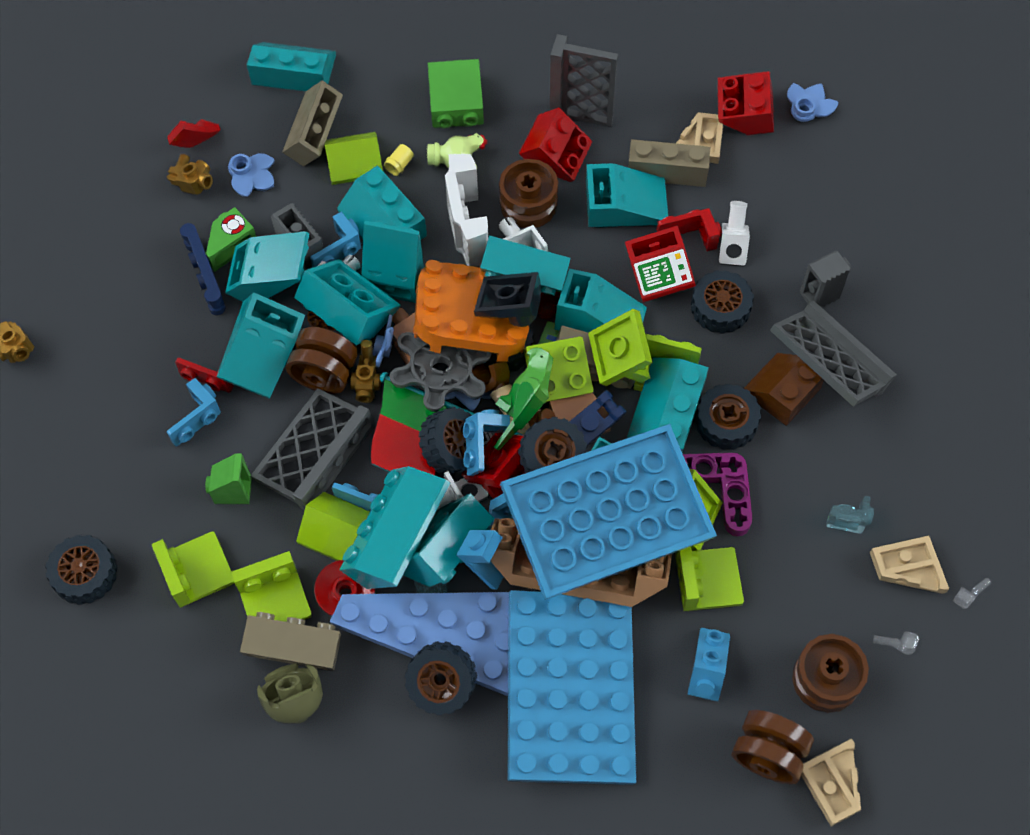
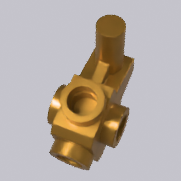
M181 154L176 166L170 167L167 179L172 185L179 186L183 192L198 195L204 189L208 190L213 183V178L209 174V165L202 160H197L196 163H189L190 157L186 154Z
M5 321L0 323L1 361L3 362L6 359L10 363L25 361L29 357L30 352L33 351L34 345L15 322Z
M363 340L361 342L362 355H360L356 373L352 372L351 389L356 390L357 401L369 403L375 398V390L380 391L381 374L376 373L377 356H373L372 341Z

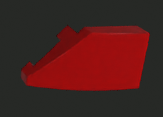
M200 119L196 125L181 120L167 138L169 145L191 148L219 133L220 127L219 124Z

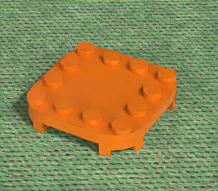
M429 260L419 274L416 288L413 333L414 338L419 337L430 345L429 351L440 354L442 346L497 353V362H508L509 356L519 352L523 353L529 325L518 327L512 325L508 318L494 319L475 316L474 309L486 273L481 271L480 267Z

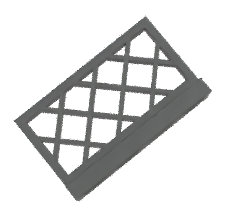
M557 34L550 57V110L560 107L570 119L612 127L618 54L567 44L568 36ZM570 55L580 56L583 60L577 62ZM597 61L610 62L611 65L603 67ZM590 65L595 72L590 74L584 67ZM576 71L582 78L576 79L571 73ZM603 77L608 83L602 84L597 78ZM589 82L594 89L588 90L584 84ZM576 88L581 94L576 96L570 90ZM602 94L607 99L601 101L596 95ZM588 99L594 105L588 107L583 101ZM575 105L580 111L568 109V107ZM601 110L606 116L597 115L595 112Z
M815 301L808 303L804 311L774 324L770 329L777 338L853 407L873 395L876 398L882 395L897 375ZM786 331L794 333V336L790 335ZM803 336H804V337H807V338H810V339L812 340V342L803 339ZM807 350L813 351L815 355L809 353ZM823 355L832 357V360L824 358ZM828 369L835 370L836 374L830 372ZM844 374L853 376V379L845 377ZM849 388L856 389L857 395Z
M318 388L251 474L252 479L297 503L305 511V507L309 502L327 491L376 425L370 410L361 405L357 408ZM321 399L329 403L330 409L315 413L314 408ZM345 412L352 414L348 422L337 424L336 415ZM332 417L333 426L318 429L316 420ZM312 422L313 431L298 434V429L302 424ZM332 433L335 434V439L331 444L320 445L319 437ZM315 438L316 448L301 452L300 442ZM295 444L297 453L282 457L281 451L287 445ZM318 455L317 463L312 467L304 469L303 459ZM298 460L299 470L284 474L283 464ZM278 466L279 476L272 478L263 476L268 468ZM301 477V484L295 492L286 488V481Z

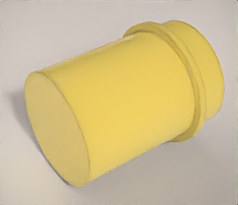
M400 144L391 156L386 158L384 163L386 170L395 176L402 173L405 166L414 157L412 150L406 145Z

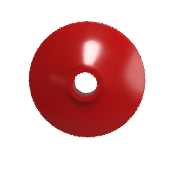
M338 560L327 565L319 573L315 582L314 592L317 603L330 616H333L342 596L340 592L344 588L350 589V594H375V588L366 589L339 570L344 560Z

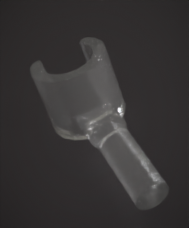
M985 578L971 592L962 586L953 602L964 609H968L979 593L991 584L990 579Z
M904 632L901 640L876 635L873 638V643L896 647L906 655L915 652L919 641V636L911 632Z

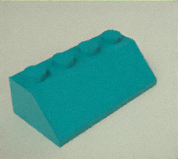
M410 466L391 470L385 477V486L382 492L371 503L370 508L372 510L369 516L358 527L356 540L345 551L343 555L344 562L339 570L366 589L397 587L450 485L448 480Z

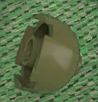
M297 663L280 667L264 678L266 683L262 689L260 685L258 686L257 692L260 703L272 719L285 724L301 723L307 720L319 708L323 692L317 669L312 665L306 664L307 669L298 668Z

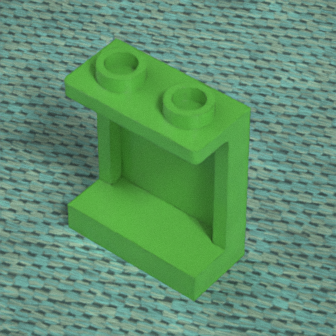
M479 59L428 62L432 126L434 128H448L452 126L483 124Z

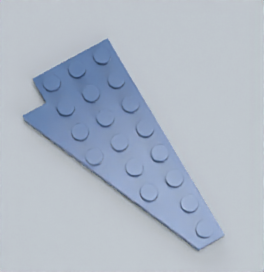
M509 592L342 594L330 620V624L335 625L336 628L411 658L427 644L431 645L437 641L440 643L445 641L451 642L455 646L462 647L461 649L464 652L467 651L470 659L474 661L476 666L475 672H477L476 684L508 696Z

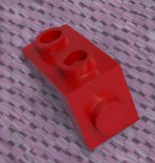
M709 208L692 210L687 214L675 217L668 216L658 221L656 232L678 226L680 234L698 230L706 251L717 249L719 238L722 237L721 226L719 222L714 221Z
M179 357L175 361L180 376L187 381L196 378L199 382L207 383L212 390L217 392L223 390L230 393L234 387V384L217 378L218 371L216 372Z

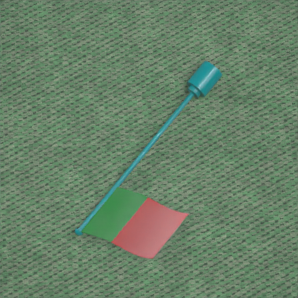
M382 373L380 381L384 383L383 400L372 439V465L387 472L410 466L435 475V469L427 464V460L423 457V452L419 445L421 425L426 421V417L435 413L427 410L423 404L425 392L412 386L401 389L396 388L391 383L388 373ZM445 401L444 406L439 411L451 407H456V409L461 407ZM464 409L465 412H469L471 415H474V413ZM516 432V433L514 434V435H522V436H524L523 434L518 433V432Z

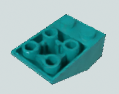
M614 163L587 164L586 195L589 227L657 225L658 221L668 217L665 178Z
M365 221L363 229L362 276L391 298L416 303L418 277L424 268L420 231L409 227L390 226L383 222Z
M305 231L250 237L235 246L225 293L242 302L253 292L269 298L301 281L304 274V260L309 249L307 244L310 233Z
M569 269L557 304L554 329L560 330L561 326L590 332L631 309L640 311L643 322L647 307L597 274Z
M253 292L242 303L216 377L269 399L297 341L305 315Z

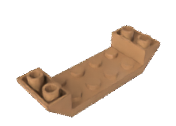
M495 518L491 530H496L502 537V540L491 562L510 585L541 590L514 520L510 518ZM672 554L563 594L633 607L667 587Z

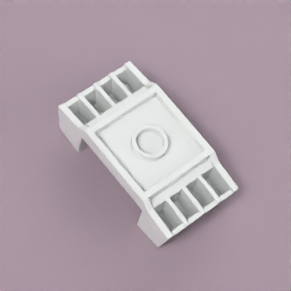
M449 154V171L445 174L447 207L455 247L458 252L463 254L467 266L477 267L482 263L488 242L487 216L469 219L468 208L464 203L478 200L477 169L471 154Z

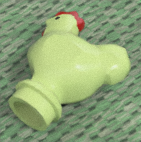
M475 133L467 137L453 136L442 146L437 142L435 144H428V165H435L437 167L443 163L449 168V154H471L472 156V153L476 150L485 148L487 140L484 135Z

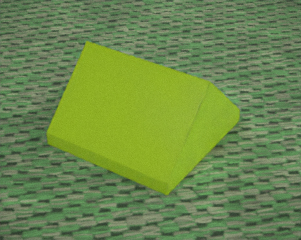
M376 132L327 139L325 141L332 185L353 182L376 166H379L383 171Z
M323 492L306 505L296 542L336 561L343 560L345 551L353 545L358 536V527L367 519L370 511Z

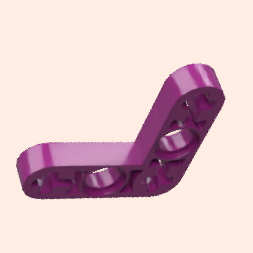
M738 453L683 454L686 463H691L690 469L696 470V465L702 462L711 466L712 471L709 474L704 475L699 472L698 474L706 483H720L725 529L733 536L745 535L752 524L748 472L745 459ZM717 463H720V466H719V468H721L720 474H717V473H716V472H717V466H718ZM729 463H734V466L737 468L735 473L731 472V469L728 468ZM737 488L742 491L743 498L738 501L729 498L727 491ZM740 508L739 518L740 521H744L742 527H737L736 522H731L735 517V509Z

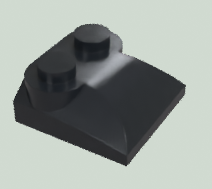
M531 272L484 277L474 309L475 316L494 319L508 318L512 325L518 327L530 325L537 317L541 300L539 273Z

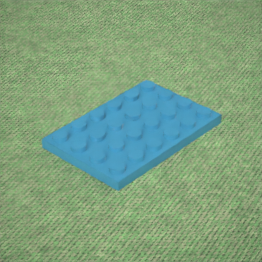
M670 424L502 481L500 484L544 600L711 540L717 536Z
M513 590L509 592L508 781L634 785L636 783L632 607L564 594L544 600L542 592Z

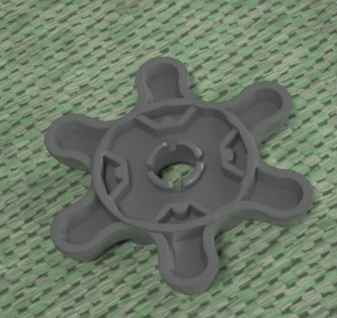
M411 332L402 333L398 337V347L410 356V361L406 366L393 369L390 373V381L396 388L400 389L411 385L422 387L425 391L423 404L430 412L439 411L445 404V396L451 392H461L473 400L483 396L485 384L473 375L472 368L486 363L491 358L492 352L442 346L439 354L429 351L430 345L420 338H414V334ZM437 363H444L448 366V369L443 373V371L436 370L433 366Z

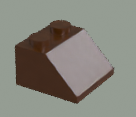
M777 353L743 389L749 390L750 394L756 397L760 407L787 426L821 389L824 380L797 355Z

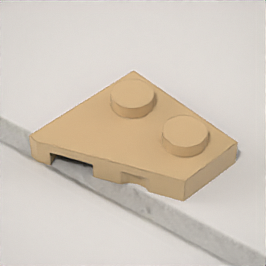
M698 112L692 119L691 125L686 127L680 134V139L676 144L711 147L709 163L718 164L723 124L719 123L717 114Z
M929 536L871 549L870 555L879 580L941 594L949 590Z
M852 739L803 764L804 768L801 776L830 826L843 821L861 810L860 794L857 791L858 774L857 768H855L853 751L855 744Z

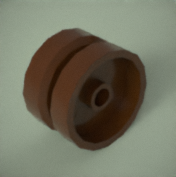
M534 159L518 160L506 167L501 174L499 182L502 215L506 220L508 217H512L520 228H527L532 225L537 228L548 223L556 214L558 205V179L554 170L548 164Z
M319 327L302 329L294 345L295 350L291 353L285 366L287 373L293 380L316 391L319 388L330 394L342 392L349 379V371L356 361L358 355L357 348L348 339L331 330Z
M827 634L816 637L808 642L794 665L792 680L796 693L805 704L817 711L831 713L845 709L853 703L867 682L869 667L866 655L858 644L845 636Z
M762 710L749 711L742 726L746 736L738 737L731 754L732 757L746 769L764 778L779 783L797 784L804 768L800 758L808 756L814 742L812 734L804 727L780 715Z

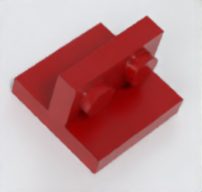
M495 433L484 446V471L475 476H467V470H465L461 475L469 483L480 484L493 499L502 495L503 491L500 486L502 481L526 473L524 471L525 468L520 464L519 460L521 459L520 455H518L522 435H513L498 451L494 446L503 433Z

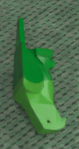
M532 348L527 352L529 356L528 367L515 380L510 393L499 397L495 403L502 411L513 418L494 446L498 451L519 429L522 430L549 398L548 386L554 358L542 348Z

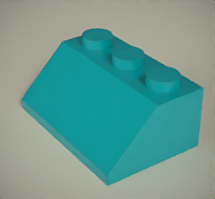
M266 42L252 45L247 62L251 84L298 91H307L322 80L328 84L336 51Z
M379 166L358 177L337 207L339 213L342 212L348 220L351 218L355 222L362 240L365 221L383 222L400 228H412L420 231L421 240L427 236L423 215Z
M489 235L480 269L486 272L485 277L538 272L541 281V293L555 296V292H562L571 258Z
M340 259L305 270L294 297L307 310L314 312L328 326L336 329L355 345L361 344L363 340L374 338L388 322L389 314L393 316L401 306Z
M653 357L649 368L650 379L644 383L627 438L670 424L683 453L709 367L683 359Z
M471 493L440 508L432 518L403 575L428 587L440 582L446 584L456 574L454 568L458 563H463L457 556V553L469 531L489 530L488 527L494 518Z

